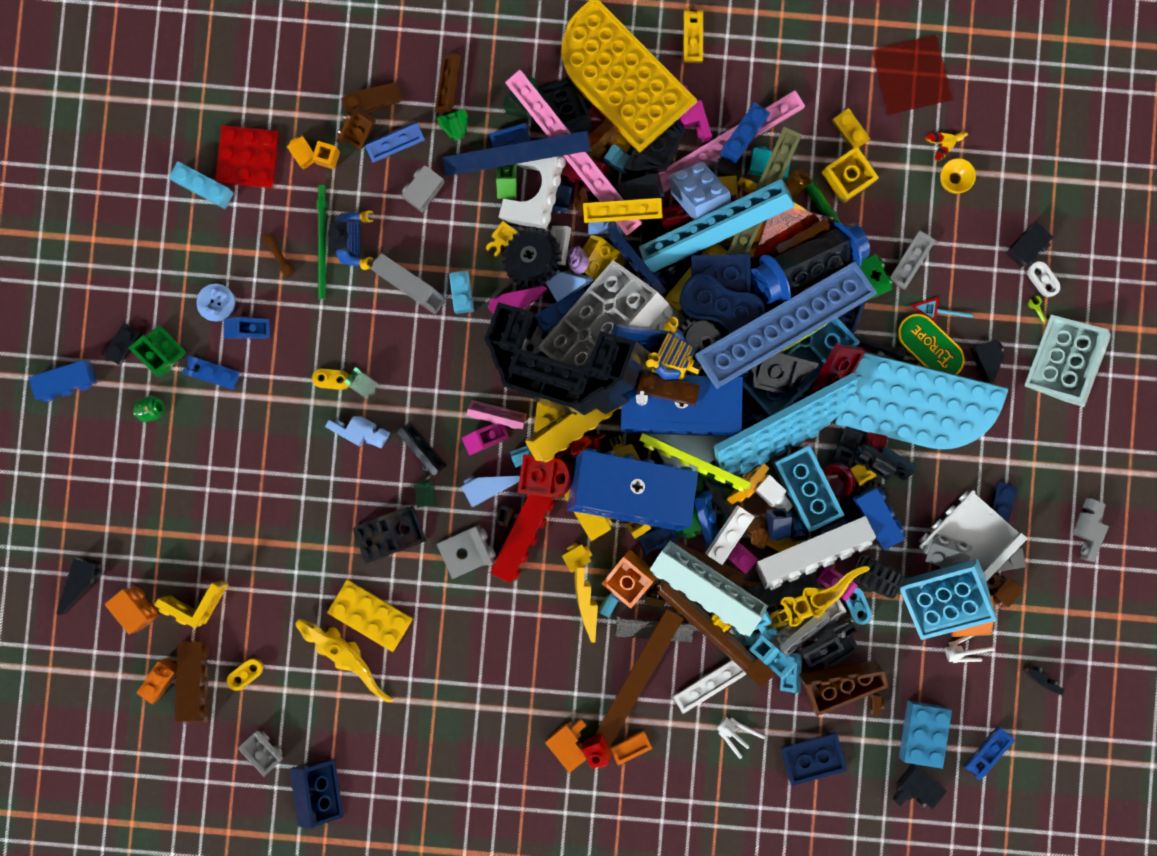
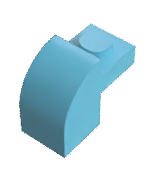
M763 635L749 649L783 680L796 666Z

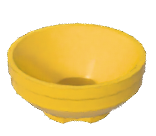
M960 158L948 161L940 172L942 186L948 192L954 194L968 191L976 180V173L972 164ZM952 173L959 175V183L954 184L950 181Z

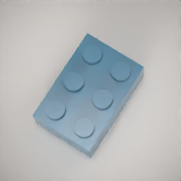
M908 700L899 758L905 763L943 769L952 710L945 706Z

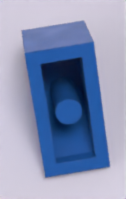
M244 317L223 319L224 339L270 338L269 319Z

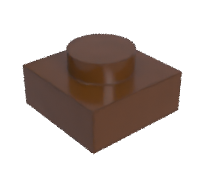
M873 693L869 697V713L881 716V710H884V699L878 693Z

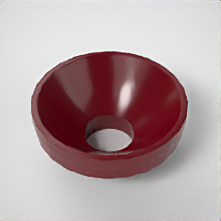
M833 463L824 469L823 473L835 496L846 497L854 490L855 477L850 468L841 463ZM841 471L848 475V480L842 477Z

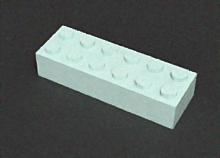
M672 541L665 546L650 568L657 578L664 579L673 589L682 591L688 599L697 601L706 611L715 613L721 621L731 624L740 634L749 637L761 621L768 605Z

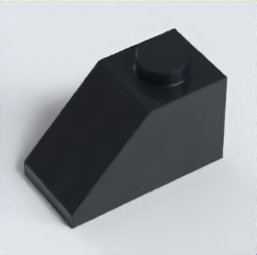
M997 339L970 349L983 382H994L1004 359L1003 345Z

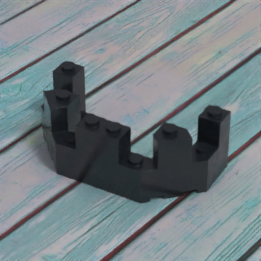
M500 302L496 306L484 338L491 351V357L496 369L499 371L504 387L516 394L534 399L542 405L576 416L577 413L586 415L595 409L607 414L629 402L626 392L634 388L639 373L649 376L652 367L646 366V361L649 360L648 355L651 353L637 341L602 331L599 333L586 369L521 350L525 339L531 341L536 329L537 322L533 320L534 313Z

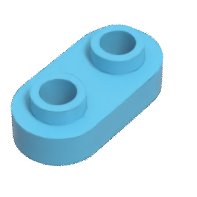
M856 587L853 592L856 594V598L851 600L849 597L845 603L852 620L863 625L870 621L872 614L863 591ZM863 611V616L859 618L857 613Z

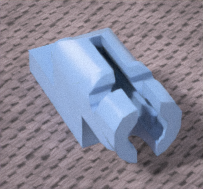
M353 416L347 428H344L346 424L337 419L334 422L328 420L325 426L358 446H362L366 440L365 443L382 448L390 435V432L383 428L376 432L377 425L362 416Z

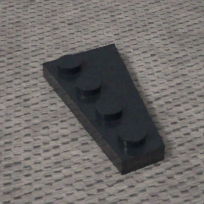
M815 572L809 575L803 573L799 576V579L790 583L786 580L781 583L780 587L774 590L770 588L764 589L763 584L760 583L745 591L768 605L767 608L783 606L780 603L784 597L796 598L803 595L805 588L818 587Z

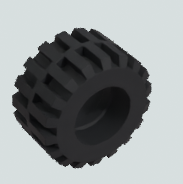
M860 555L853 570L863 566H868L870 570L858 575L853 580L880 595L894 599L905 577L895 569L873 558Z

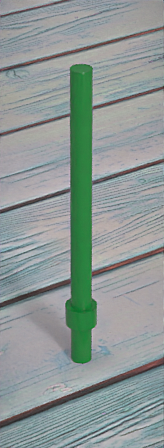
M318 185V200H316V209H318V299L326 300V209H328V201L326 200V185Z

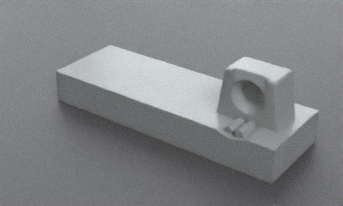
M825 611L819 618L813 617L792 636L786 631L779 634L776 639L784 655L788 657L829 623L831 618Z

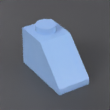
M558 270L556 275L551 274V280L545 283L556 301L559 302L568 295L579 291L594 279L583 274L577 275L572 271L560 272Z

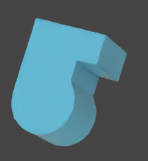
M613 144L604 157V163L627 175L629 171H624V167L630 156Z

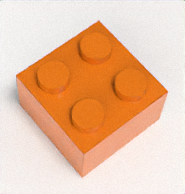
M136 586L122 589L104 604L129 635L143 630L160 616L157 613V607L153 603L148 602L144 591Z

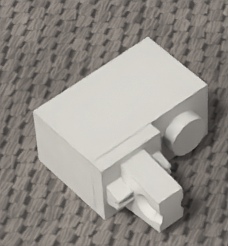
M766 475V479L754 487L756 489L755 493L769 506L777 509L785 508L788 512L793 505L785 496L786 490L773 477Z

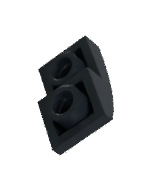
M662 218L642 219V244L661 236Z
M1031 665V668L1023 667L1024 672L1037 684L1063 696L1065 688L1058 686V681L1049 679V675L1043 673V668Z

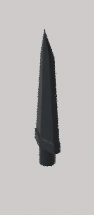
M707 478L703 481V484L707 487V491L712 493L713 503L729 518L735 509L734 505L727 500L728 496L723 490L722 485L719 482L714 485Z

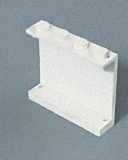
M974 490L970 493L966 491L959 498L961 502L956 507L952 505L946 511L948 516L943 521L939 519L932 526L934 530L930 534L925 533L919 540L921 544L918 547L928 554L935 534L945 535L958 542L963 541L972 546L969 561L978 559L987 581L1028 538L1022 533L1017 532L979 498Z

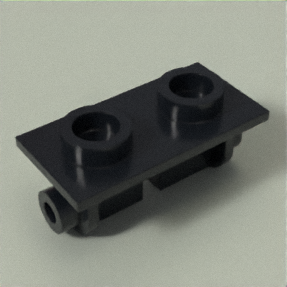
M691 257L681 259L665 267V271L658 276L665 277L666 285L674 287L691 267Z

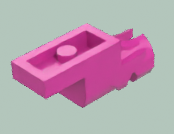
M699 100L678 121L684 129L698 125L696 127L697 136L702 138V142L705 143L711 140L712 134L702 101Z

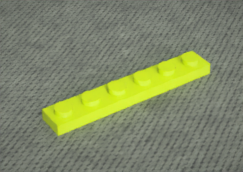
M642 433L640 441L644 442L643 446L654 451L655 448L662 450L661 455L670 459L672 456L679 458V463L687 467L692 464L697 467L696 471L702 474L712 473L715 475L714 479L724 484L727 480L733 483L732 487L739 491L749 490L752 485L751 482Z

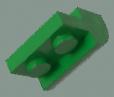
M160 325L148 335L140 337L129 347L156 377L173 369L172 366L187 354Z

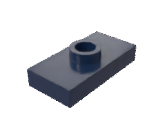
M657 528L637 537V540L644 555H647L665 547L670 541L674 543L680 540L676 530Z

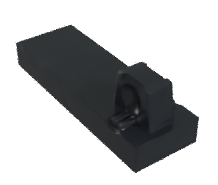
M411 422L402 426L397 431L423 463L420 469L427 477L431 474L433 476L447 466Z

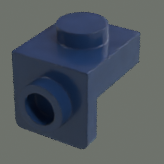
M560 183L556 192V201L552 207L553 212H567L573 188L572 185Z

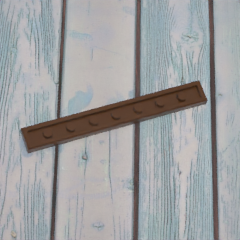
M666 608L593 736L602 734L609 748L684 619L683 616L669 608Z

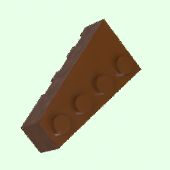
M201 641L181 642L177 646L175 722L210 723L207 667L209 649L206 643Z
M876 660L799 673L808 702L816 716L889 687L884 671Z

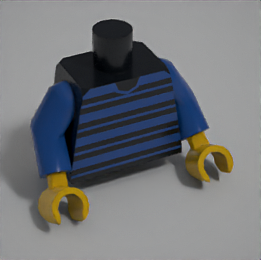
M363 211L360 214L358 212L342 213L336 219V222L329 224L330 250L337 255L339 261L343 264L357 267L360 265L363 270L371 269L372 266H369L367 262L374 261L372 257L360 259L359 220L363 223L373 222L374 220L367 218V214L373 212Z

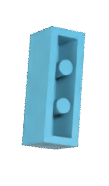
M178 161L169 176V179L223 209H226L234 194L229 188Z

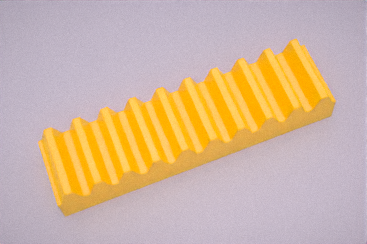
M662 198L583 203L584 223L663 218Z

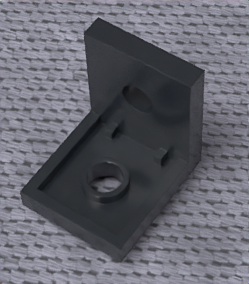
M413 505L352 528L365 564L426 542ZM401 525H403L406 529L405 534L401 531Z

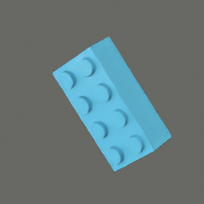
M805 446L772 462L807 532H812L844 516L810 446Z

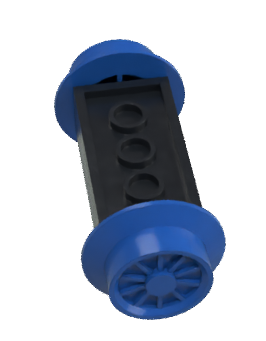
M835 221L831 223L829 232L774 258L767 254L761 256L759 266L751 270L752 287L764 304L769 305L777 302L781 305L853 262H856L860 268L862 260L870 254L868 238L858 224L851 222L845 225Z

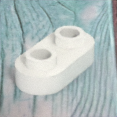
M1035 262L1029 266L1028 276L1041 295L1052 297L1059 292L1060 283L1044 262ZM1035 269L1039 270V275L1035 274ZM1046 285L1050 286V291L1046 290Z

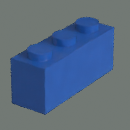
M754 102L721 149L719 155L733 165H736L768 119L770 112Z
M86 360L28 377L34 398L43 402L55 400L54 397L61 395V397L72 395L73 391L77 389L80 391L88 390L91 388V385L97 384L91 362Z
M872 486L852 497L861 515L867 517L876 536L875 541L880 549L886 550L905 540L902 535L904 530L893 519L895 514L890 506H886L884 502L886 497L881 489L878 490Z

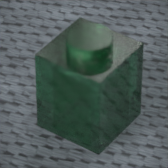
M357 367L354 368L345 381L351 389L366 399L376 392L378 386L375 380Z
M430 479L418 480L419 484L414 485L417 507L438 505L436 483L430 482Z

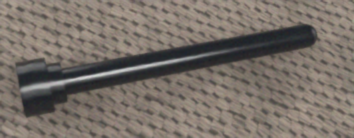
M854 335L860 341V345L887 353L895 360L903 361L907 350L905 347L894 346L893 348Z

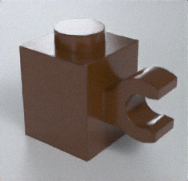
M993 574L991 576L993 582L991 584L987 582L988 588L992 589L989 593L993 596L996 605L1010 608L1024 589L1009 577L1003 576L999 580Z

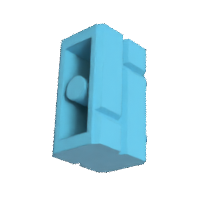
M469 271L449 273L454 312L456 314L474 312Z

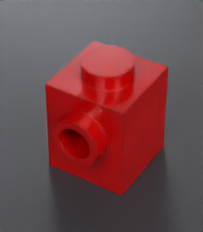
M600 734L584 741L582 751L591 769L603 768L608 765L612 753L603 735Z

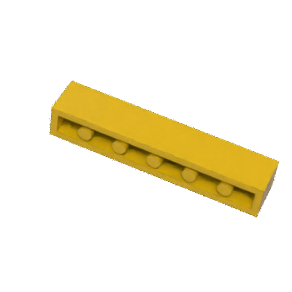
M595 409L586 415L577 413V416L564 412L526 439L525 442L536 461L548 462L555 457L554 455L557 452L566 450L572 441L581 439L586 431L596 428L600 421L610 418L615 410L604 414Z

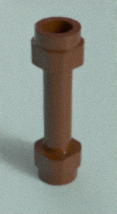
M271 233L264 235L261 239L264 245L270 248L280 264L281 272L286 278L292 276L295 270L290 263H287L275 244L277 241Z

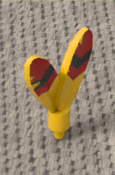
M960 132L955 135L930 133L926 135L925 139L930 143L943 144L934 157L935 161H940L948 155L956 142L963 140L968 133L962 134Z

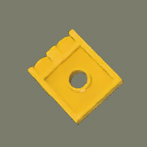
M223 580L211 583L197 610L171 595L158 598L154 606L159 608L158 611L160 613L174 616L178 623L182 625L188 624L193 628H197V626L200 627L208 622L228 583Z

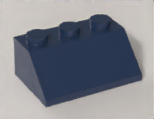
M335 759L306 763L290 768L298 827L314 828L343 817Z

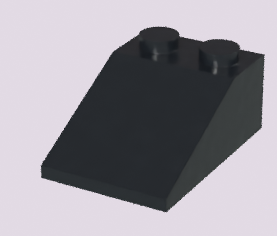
M570 78L538 87L540 95L571 134L588 131V133L593 132L589 111L580 91L571 82Z

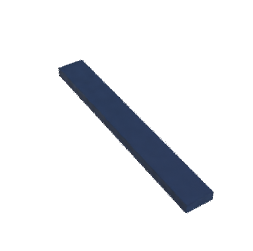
M588 131L445 156L442 157L445 175L450 176L591 151Z

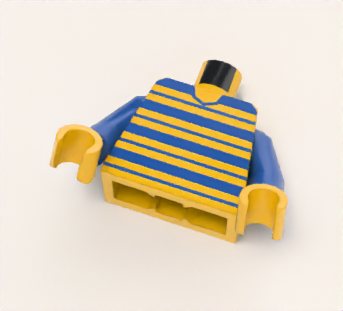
M675 317L668 318V322L663 325V328L666 331H671V333L667 334L658 354L656 352L649 354V360L646 361V366L652 367L651 372L659 374L664 380H682L687 370L698 375L701 369V364L692 360L695 348L684 338L679 328H676L678 327V320Z

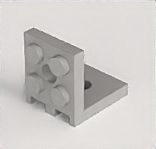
M480 525L437 544L452 579L480 566H486L495 560V552L491 545L488 546L486 541L488 538L484 528L480 529ZM464 548L467 550L468 555L465 559H460L457 556L458 549Z

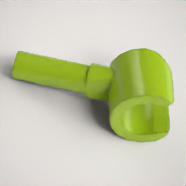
M1036 296L1037 304H1034L1030 299L1028 306L1031 309H1035L1043 323L1047 320L1040 307L1042 299L1040 296Z

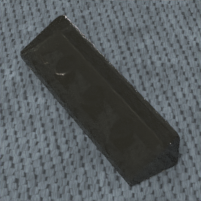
M617 617L615 636L649 639L659 620ZM682 622L671 641L692 642L694 626L690 622Z

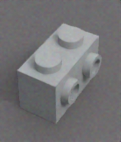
M425 165L422 169L419 168L415 172L414 180L411 184L407 183L402 190L403 199L422 213L445 183L442 177Z

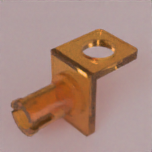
M801 168L794 171L784 181L792 199L812 182Z

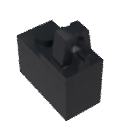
M911 764L896 782L898 785L896 787L897 792L892 800L901 807L906 800L910 801L913 798L924 808L928 805L931 809H934L948 791L917 765Z

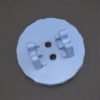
M210 284L204 287L198 294L196 301L197 309L201 316L209 321H223V319L230 317L234 311L236 298L231 290L224 285Z

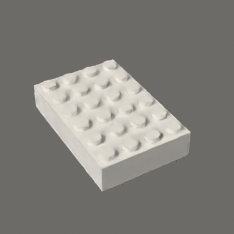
M613 260L539 344L538 348L550 359L586 369L600 331L611 334L614 324L649 328L669 303L656 290Z

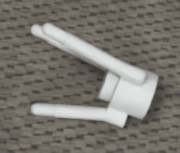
M964 636L956 641L948 642L949 646L945 647V653L948 662H981L982 658L962 657L964 655L994 651L995 648L986 647L963 651L962 646H958V644L974 637Z
M725 717L717 727V730H719L718 734L724 738L739 759L742 758V755L728 736H733L747 749L749 745L735 733L737 730L735 726L762 739L765 738L764 735L737 722L734 718L728 719Z

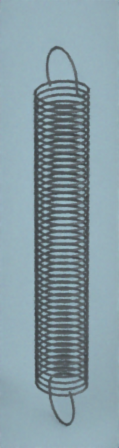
M714 161L706 164L707 167L717 165L710 168L719 172L724 171V174L736 172L728 174L729 176L741 174V172L734 171L732 168L728 169L726 166L725 168H716L723 167V165L716 164ZM743 173L742 175H733V176H736L737 179L739 180L740 176H745L746 174Z

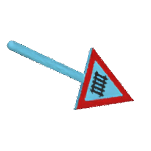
M939 297L909 305L910 308L919 314L929 317L935 324L937 313L973 317V314L938 309Z

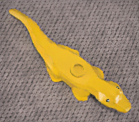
M863 566L852 570L841 578L837 584L828 589L805 588L803 595L799 597H784L780 603L784 606V609L771 613L772 623L766 627L768 629L773 627L779 629L786 627L788 623L790 626L796 627L803 619L811 616L819 618L843 595L855 577L869 571L870 568Z
M304 619L296 621L295 625L303 638L308 642L317 644L315 646L317 653L325 655L334 661L336 668L355 673L363 680L369 690L386 702L393 701L390 696L377 686L370 669L361 658L360 649L356 642L347 643L341 638L340 632L335 627L328 628V631L325 633L315 623Z

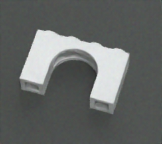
M558 156L518 163L517 165L521 168L540 171L542 176L541 188L534 198L525 202L503 199L499 218L507 223L547 229L548 223L551 220L552 207L556 201L557 188L561 183L562 169L566 164L565 157Z

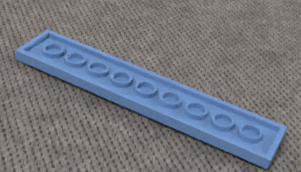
M853 262L696 353L695 358L701 364V367L715 388L718 389L872 298L877 292L857 263Z

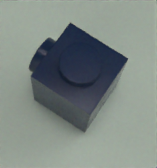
M785 508L766 510L765 532L772 540L790 538L792 517Z

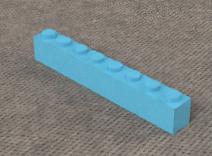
M780 179L639 246L643 262L654 273L795 207L790 192L783 180Z

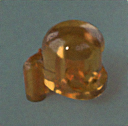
M752 512L750 514L754 516V519L746 529L745 534L751 536L750 543L764 549L769 538V534L765 530L766 519L763 515Z

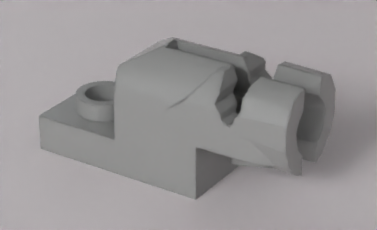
M1086 498L1083 508L1086 509L1087 513L1079 514L1074 535L1087 540L1081 548L1080 558L1095 562L1109 526L1099 522L1102 521L1106 505L1091 498Z

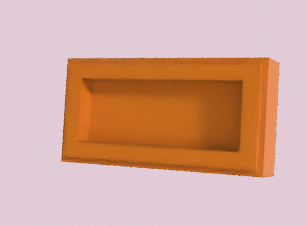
M644 730L610 746L617 765L653 749Z

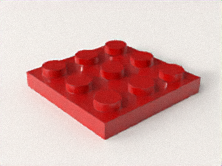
M221 125L215 181L221 184L273 189L280 133L272 130Z

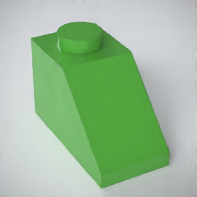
M517 164L497 167V199H516Z

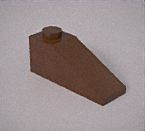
M396 82L359 90L341 97L346 113L359 107L367 114H371L404 101Z

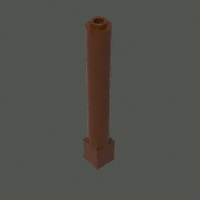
M664 579L656 586L658 588L657 593L758 685L763 688L774 676L775 672L728 630L723 632L721 627L714 625V621L711 619L712 616L696 601L688 599L682 591L673 589Z

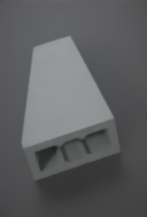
M381 253L374 260L371 270L436 315L446 301L440 293Z

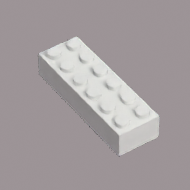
M864 516L760 560L755 569L764 589L770 588L774 590L780 587L781 583L786 580L789 583L799 579V576L803 573L809 575L817 571V568L821 565L825 568L834 564V561L838 558L844 560L851 557L852 553L857 550L860 553L869 549L876 536L867 517Z

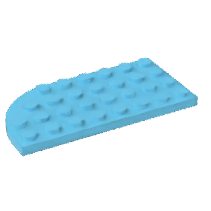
M866 352L854 372L858 378L855 398L836 418L835 424L886 435L889 438L928 448H958L977 440L992 427L1002 410L1008 388Z
M853 372L715 445L716 467L736 476L742 473L746 474L753 467L767 463L770 458L782 455L787 449L799 446L807 438L816 437L820 430L837 418L849 403L854 400L858 378Z

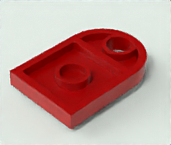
M523 454L517 493L559 498L569 491L573 482V472L566 461L553 458L548 462L536 461L533 455ZM562 474L565 475V482L563 484L560 483Z

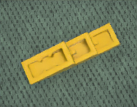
M575 562L577 602L591 642L595 643L598 605L595 599H591V585L589 581H584L585 567L583 563Z

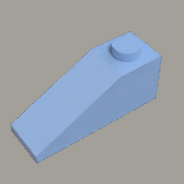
M472 476L464 481L465 485L461 488L471 506L474 507L518 483L520 476L479 477L476 479Z

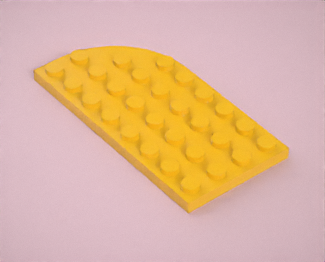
M589 0L569 21L561 45L563 64L568 77L576 88L639 153L697 103V99L599 0Z

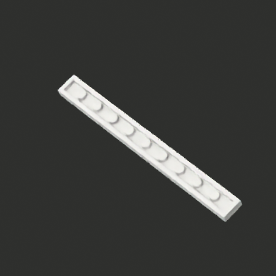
M839 599L826 610L831 618L830 622L847 612ZM814 616L803 619L796 627L788 624L786 627L779 629L778 634L772 636V639L769 641L781 651L776 637L783 631L792 636ZM730 660L673 695V698L684 714L742 678L746 673Z

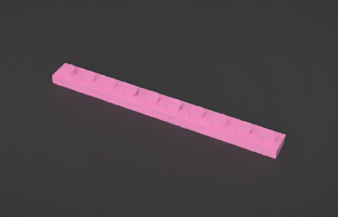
M521 70L505 82L549 138L571 134ZM586 152L564 155L565 159L600 202L624 201ZM639 219L615 221L627 236L642 224Z
M796 90L765 108L770 112V115L754 138L805 108ZM737 126L670 165L666 172L657 173L660 176L663 192L671 189L670 175L702 161L709 164L708 162H716L723 158L719 155L721 149Z

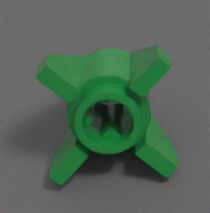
M465 108L437 117L439 126L447 133L449 139L453 138L456 141L465 138L464 134L467 133L468 121Z

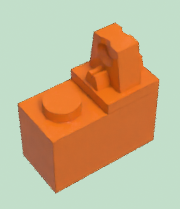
M167 658L158 661L136 693L151 704L159 701L176 678L177 665Z
M582 718L574 724L571 721L569 723L565 722L545 739L546 745L569 773L586 760L582 751L583 743L577 742L581 736L580 731L586 727V723Z

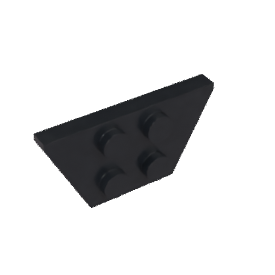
M672 124L640 153L634 148L624 167V171L666 172L683 140V134Z
M777 353L750 369L752 386L791 397L797 390V387L807 379L806 376L813 369H816L819 363Z

